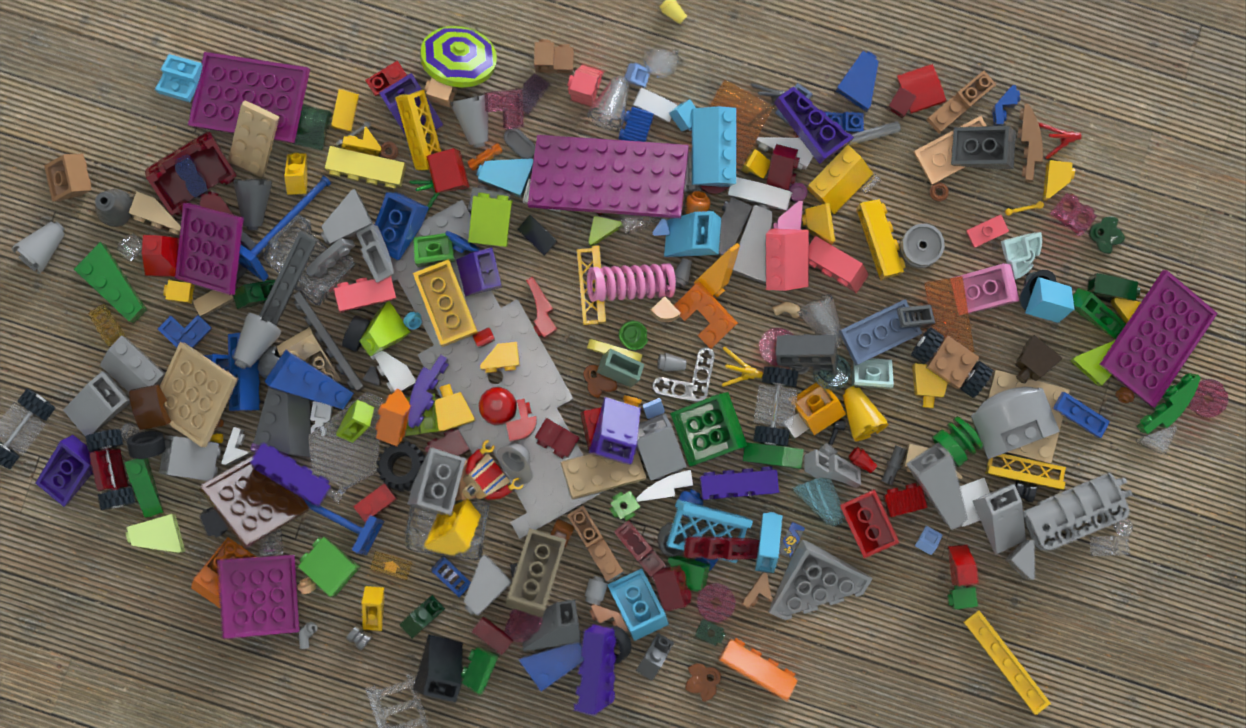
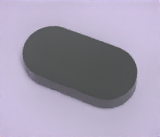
M511 127L507 129L504 133L505 143L521 159H533L535 144L518 128Z

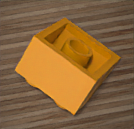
M822 379L790 399L791 404L813 435L821 432L846 415L839 399Z

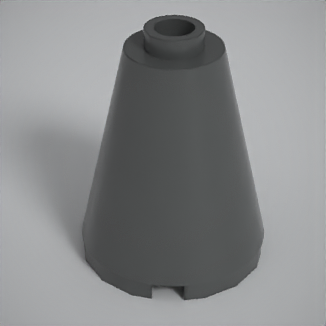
M234 179L233 184L240 215L243 218V226H247V230H258V226L263 225L272 180L247 179L243 181L242 179Z
M110 189L101 192L95 199L96 214L100 221L108 226L119 227L125 225L132 217L129 211L133 200L125 191L120 189Z

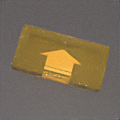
M375 551L370 570L407 581L413 562Z

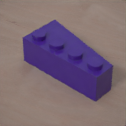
M792 87L780 95L774 104L817 162L821 164L848 145L854 137L850 133L845 132L837 122H833L827 117L825 112L812 104L813 102L795 87Z
M593 625L584 631L581 651L584 661L579 667V675H582L580 686H577L576 689L579 700L578 703L574 704V711L596 715L614 702V663L616 659L614 655L616 643L614 629Z

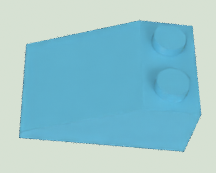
M642 568L608 584V588L634 641L669 625L666 614Z

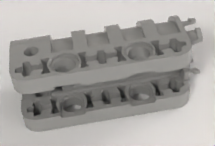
M1109 472L1042 500L1036 506L1024 510V522L1031 539L1034 540V546L1039 550H1052L1127 518L1130 510L1125 498L1132 496L1131 489L1121 491L1120 486L1128 483L1125 477L1115 479ZM1118 510V512H1116V515H1111V514H1110V513L1115 512V511ZM1098 515L1101 517L1100 523L1097 521ZM1082 523H1088V525L1081 527V530H1075L1073 528L1081 526ZM1062 530H1064L1066 533L1065 538H1062L1061 536ZM1046 538H1052L1054 540L1047 541L1044 545V541L1046 540Z

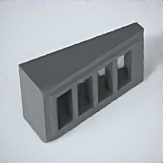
M931 305L896 309L901 328L929 327L935 323Z

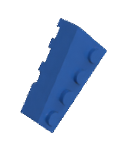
M288 350L284 351L264 381L269 387L340 409L345 408L354 394L347 387Z

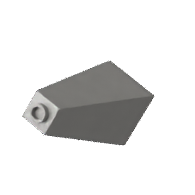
M936 443L906 464L945 524L951 530L962 526L968 518L951 454L939 443Z

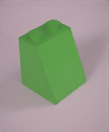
M319 537L312 545L313 550L309 554L306 552L300 558L301 564L298 567L330 597H335L361 566L327 537L322 539Z

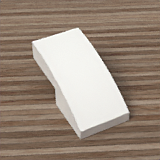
M640 88L633 103V106L654 113L656 117L665 122H670L672 117L669 112L677 107L675 103L643 88Z

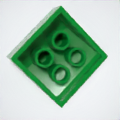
M729 392L717 394L670 413L689 467L748 446Z

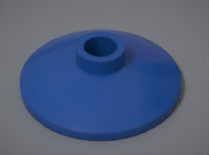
M449 231L445 232L448 239L454 244L453 249L460 253H463L464 250L480 251L479 247L468 242L465 238Z

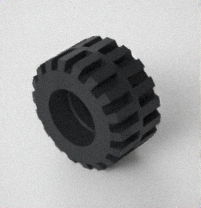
M401 441L398 446L389 443L390 447L387 448L385 446L383 448L384 453H379L378 455L380 460L376 462V465L379 466V468H376L377 473L380 474V479L390 488L400 492H404V490L411 491L426 456L417 446L408 441ZM403 456L410 457L412 460L411 470L404 476H395L393 466L396 460Z

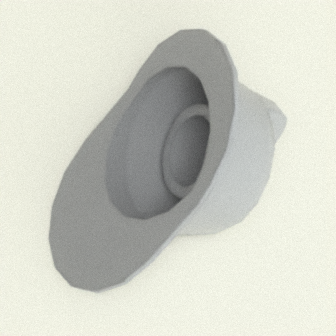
M516 440L508 446L501 447L498 450V457L512 480L520 478L515 481L519 484L529 483L532 479V470L528 463L529 451Z

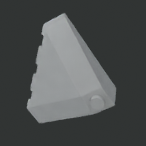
M802 539L790 560L768 612L781 619L788 620L792 618L791 614L800 611L806 614L818 610L819 605L828 602L829 605L843 602V597L855 594L856 597L861 596L872 581V577L822 548Z

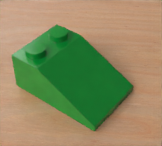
M477 646L476 650L472 649L468 660H471L469 667H464L462 671V684L481 695L487 686L499 655Z

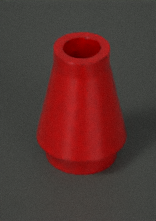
M858 446L848 456V459L851 460L850 463L866 470L870 474L877 467V464L866 451Z

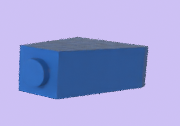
M862 51L838 85L836 92L867 113L872 102L879 61L876 60L877 57L873 53Z

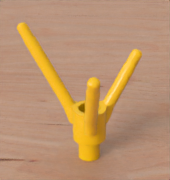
M723 347V350L742 365L743 368L726 364L725 368L742 372V375L722 383V387L743 380L762 378L763 371H758L756 368L749 366L729 349Z

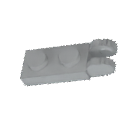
M343 238L337 240L314 259L306 269L309 276L315 275L316 277L325 275L327 268L334 266L337 260L350 253V250L355 246L353 240Z

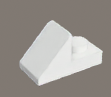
M233 427L221 464L230 465L252 454L251 452L238 449L239 445H242L244 442V430Z

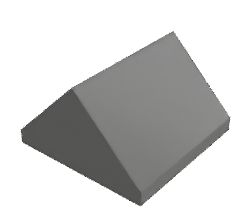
M1024 540L1004 560L1023 579L1035 580L1034 540Z

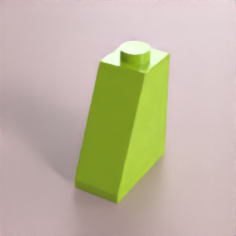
M388 301L376 312L360 339V343L371 357L402 341L411 332L406 327V324L403 323L391 302Z
M1115 340L1073 357L1070 362L1098 387L1102 386L1111 374L1099 364Z

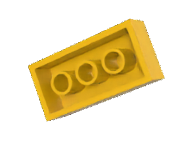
M449 259L413 273L442 347L478 333Z

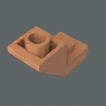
M591 605L592 610L589 612L594 621L598 620L601 623L614 617L615 620L612 621L613 626H618L625 632L629 631L621 613L599 605Z

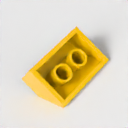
M847 145L807 186V190L822 204L830 203L831 213L834 215L873 175V172L863 158Z
M468 498L455 504L451 515L437 514L424 547L449 555L465 552L470 547V542L474 537L481 514Z

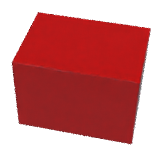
M452 148L426 156L435 193L470 188L461 151Z

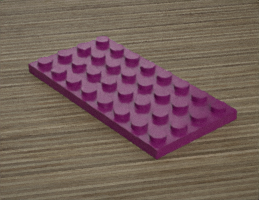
M537 135L528 208L681 219L689 145Z

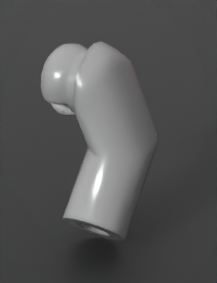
M308 622L299 630L300 649L309 648V638L318 629L315 623Z

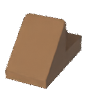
M765 572L761 573L741 604L749 608L750 605L754 607L759 600L757 596L759 593L772 601L768 576Z

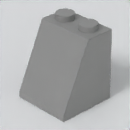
M355 189L348 193L321 226L323 229L321 235L328 246L333 245L340 238L353 240L357 238V232L373 224Z
M666 414L639 423L637 448L650 480L662 479L669 473H677L687 467Z
M165 435L166 449L161 456L160 474L206 481L216 477V459H219L221 451L219 443L209 442L207 447H201L189 438Z
M486 554L479 561L464 600L466 604L465 609L471 615H480L512 584V580Z

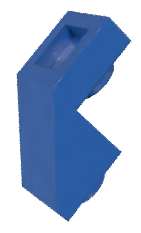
M1012 85L992 108L993 126H1003L1007 120L1006 110H1003V108L1015 107L1020 101V92L1016 90V85Z

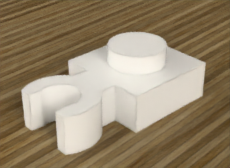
M313 401L310 420L315 421V424L311 427V434L315 433L316 427L321 428V436L326 434L324 423H330L333 406Z

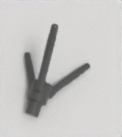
M752 83L751 87L763 91H759L758 95L771 96L772 103L754 117L748 125L754 124L776 106L774 102L786 91L774 90Z

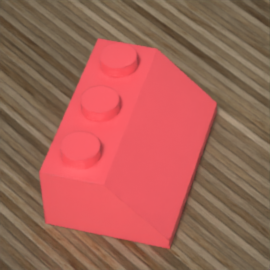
M771 228L766 233V290L787 291L808 287L809 230Z

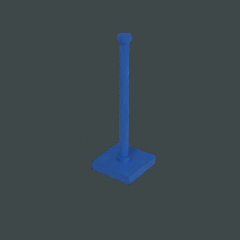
M322 176L320 178L321 181L251 251L240 244L238 263L264 282L269 276L258 260L257 255L326 186L331 184L327 177Z
M303 499L309 506V509L358 534L359 537L352 548L358 554H368L385 522L378 517L370 515L362 528L322 506L318 508Z

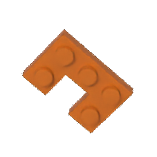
M699 281L674 305L681 313L680 317L684 321L696 310L706 318L710 324L698 336L711 349L738 324Z

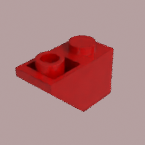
M397 60L365 81L375 97L380 96L379 93L406 77L407 74Z

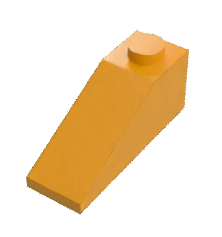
M737 243L727 250L694 284L699 281L716 298L725 292L724 287L729 283L740 245Z

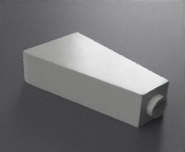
M763 204L754 205L740 241V248L732 271L762 284L766 283V233L771 229L772 211L769 210L768 206Z

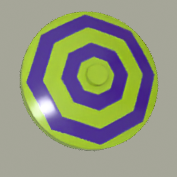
M450 26L437 29L424 39L421 45L420 61L424 70L436 81L452 87L465 88L479 85L492 76L496 66L497 54L492 43L481 33L465 27Z

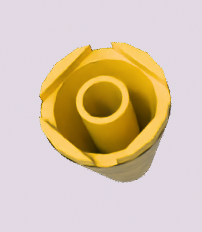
M851 386L844 391L845 409L852 438L856 442L871 437V434L875 432L878 434L888 427L889 424L886 418L859 387Z

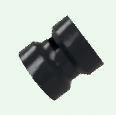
M1017 480L1015 486L1020 498L1025 499L1026 502L1033 503L1037 485L1033 483L1025 484L1023 481Z

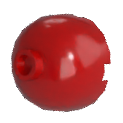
M493 387L486 390L479 400V412L482 418L492 425L506 424V422L512 420L517 411V402L514 395L508 389L502 387Z

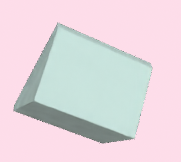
M871 358L856 366L853 362L852 386L877 389L893 388L892 360Z

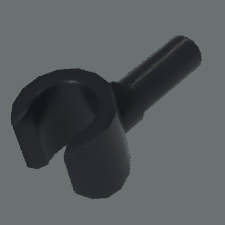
M844 420L834 422V430L828 444L833 445L838 430H845L846 422Z

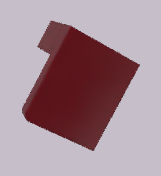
M900 87L886 110L903 119L916 96Z

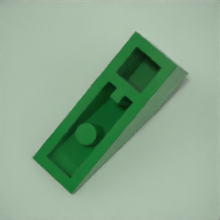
M1078 288L1073 294L1074 310L1116 340L1126 323L1092 292Z
M748 442V446L744 447L742 460L744 462L801 469L804 449Z
M148 458L124 462L130 483L144 517L147 518L164 513Z

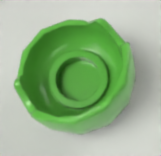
M631 320L625 322L619 329V340L627 349L635 351L642 349L648 342L647 329L639 321Z

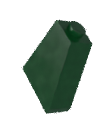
M1096 273L1088 278L1087 291L1092 292L1097 298L1109 300L1119 298L1136 301V298H1139L1140 287H1138L1137 281Z

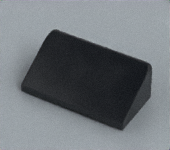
M531 215L517 229L544 256L558 243Z

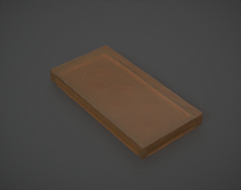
M963 276L924 282L927 303L931 305L935 323L931 327L942 334L944 338L948 335L971 352H975Z

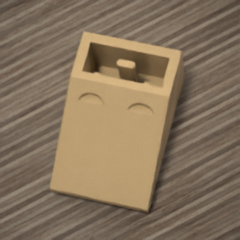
M310 327L277 346L280 356H282L285 350H288L337 382L341 381L340 376Z

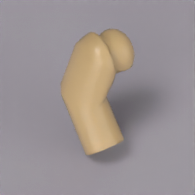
M789 301L772 307L775 316L784 312L791 314L793 318H798L801 315V308Z

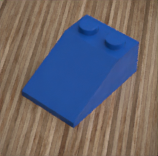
M386 192L375 225L378 226L390 257L400 260L421 228L429 207L395 192Z

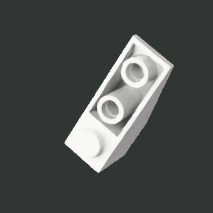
M758 137L756 141L758 148L765 152H773L776 144L799 149L797 155L800 158L799 170H802V168L806 170L813 158V155L800 138Z
M384 351L371 356L372 360L376 359L379 363L377 369L382 377L386 375L389 380L386 384L392 393L396 389H400L403 393L415 385L416 379L407 365Z

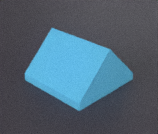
M1038 277L1025 313L1059 323L1074 310L1072 289L1070 286Z

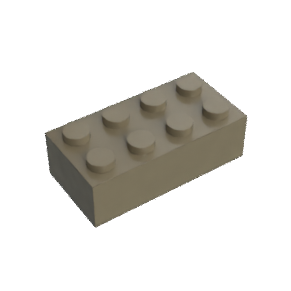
M529 528L507 597L506 607L543 617L566 539Z

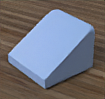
M630 63L627 67L624 81L645 88L651 70L637 63Z
M659 398L642 406L647 419L665 413L662 401Z
M926 525L915 546L932 555L937 549L943 534Z

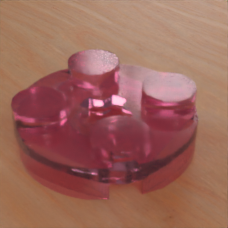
M772 328L763 334L759 342V352L765 362L772 366H778L776 351L773 350L774 342H777V336L793 335L789 330Z
M1213 379L1202 380L1199 382L1189 407L1197 415L1204 418L1217 416L1228 405V393L1220 382ZM1209 393L1210 397L1213 398V401H1210L1207 404L1204 400V396H1207V394Z
M713 583L705 586L699 592L697 608L706 620L721 622L730 617L734 612L735 598L727 586ZM715 597H718L719 601L722 602L721 606L718 605L717 608H713V604L710 603Z
M514 609L510 612V618L506 623L504 631L514 642H523L531 638L529 635L533 631L535 633L538 632L543 619L542 617Z

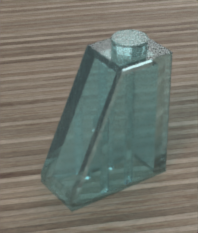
M814 479L792 488L793 492L825 524L831 523L833 527L843 523L842 519L845 516L840 508L841 503L831 479Z

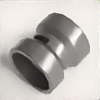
M357 624L348 634L346 640L354 642L356 648L361 651L373 636L369 632H363V627Z

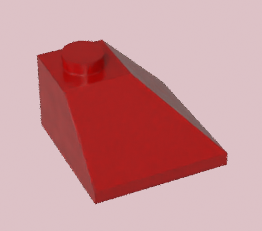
M143 235L142 259L145 276L175 277L179 238Z

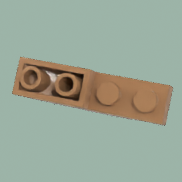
M985 71L981 72L957 92L955 96L929 116L927 121L940 134L997 84Z
M1025 103L1024 109H1020V120H1023V127L1018 129V139H1021V144L1029 145L1024 148V158H1027V166L1023 165L1022 177H1026V182L1033 183L1035 164H1043V143L1036 116L1029 103Z
M584 505L568 514L569 520L606 581L610 582L623 574L624 571Z

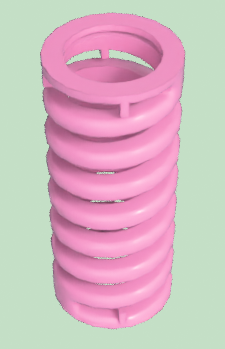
M664 263L660 266L657 264L650 266L644 264L640 267L637 265H632L631 267L624 265L620 268L618 266L611 268L604 266L601 269L590 267L587 274V290L592 302L597 300L604 301L606 294L608 300L613 301L616 295L619 300H624L626 295L629 300H633L635 295H637L638 299H643L645 293L649 299L654 298L655 293L658 298H663L664 296L671 298L675 292V273L670 263ZM605 274L607 275L606 285H605V279H604V275H605ZM666 274L668 277L669 286L666 285ZM593 279H595L596 285L595 294L592 289Z

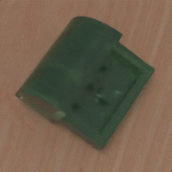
M303 105L295 143L290 144L323 150L326 132L329 129L331 111Z

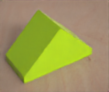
M594 216L588 242L589 246L596 245L622 228L623 224L621 221Z

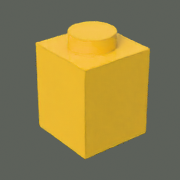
M168 280V284L164 286L163 294L168 301L192 304L195 285Z

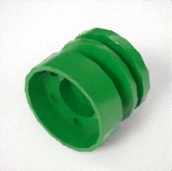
M956 416L953 419L954 424L951 422L947 424L951 433L949 434L941 429L932 437V440L935 444L939 443L951 454L954 466L959 468L968 460L964 452L965 450L974 455L976 453L975 448L980 450L984 446L976 431L967 422Z

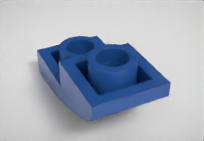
M825 112L827 117L833 122H837L847 133L864 131V113Z

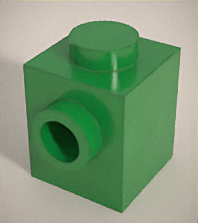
M954 585V589L949 590L950 594H947L948 605L952 606V609L978 607L975 587Z

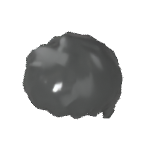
M270 346L259 358L257 369L265 379L281 357L275 346Z
M668 522L661 527L658 533L659 548L667 556L681 555L684 550L667 546L673 525L672 522ZM689 528L684 530L687 537L692 536ZM682 533L675 536L673 543L679 544L685 540Z

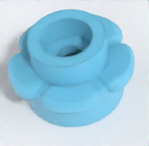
M409 312L404 317L403 323L409 329H417L422 324L421 314Z

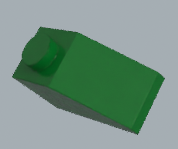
M680 555L668 558V563L671 567L680 565L681 569L685 572V582L689 590L699 591L706 586L710 564Z

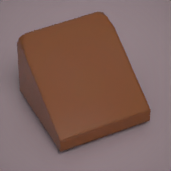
M557 519L550 535L566 539L564 546L566 548L574 526Z

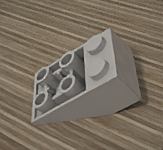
M102 371L76 395L63 411L82 434L86 436L100 430L130 404V399L112 377Z
M1015 484L1001 487L973 500L995 555L1026 540L1022 500Z

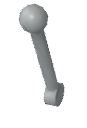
M364 122L362 127H360L350 135L355 136L356 134L364 130V127H367L369 129L371 124L369 122ZM343 139L336 142L338 147L341 146Z

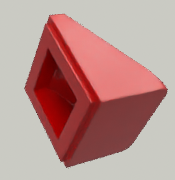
M486 328L473 335L478 348L495 341L490 328Z

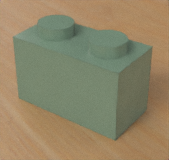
M610 348L602 356L597 373L631 388L640 380L645 364Z

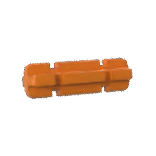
M496 143L491 149L488 148L477 155L475 159L469 160L467 163L470 169L473 171L479 168L480 164L483 165L485 161H490L495 155L501 154L503 152L501 146Z

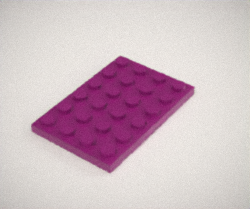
M204 52L202 71L195 91L188 125L195 128L234 134L241 104L246 100L279 116L274 140L295 143L310 69L303 66Z
M1162 270L1099 365L1150 407L1155 408L1218 313L1168 270Z

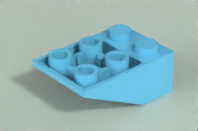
M714 211L693 212L681 216V219L672 218L667 220L670 235H666L664 257L719 255L721 217Z

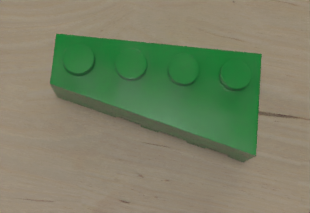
M99 242L74 268L88 284L129 322L134 324L147 311L104 243Z

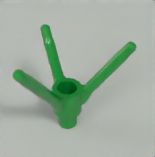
M410 180L409 182L410 184L424 185L416 188V191L432 188L435 192L432 180ZM434 193L427 205L429 207L428 211L440 193Z

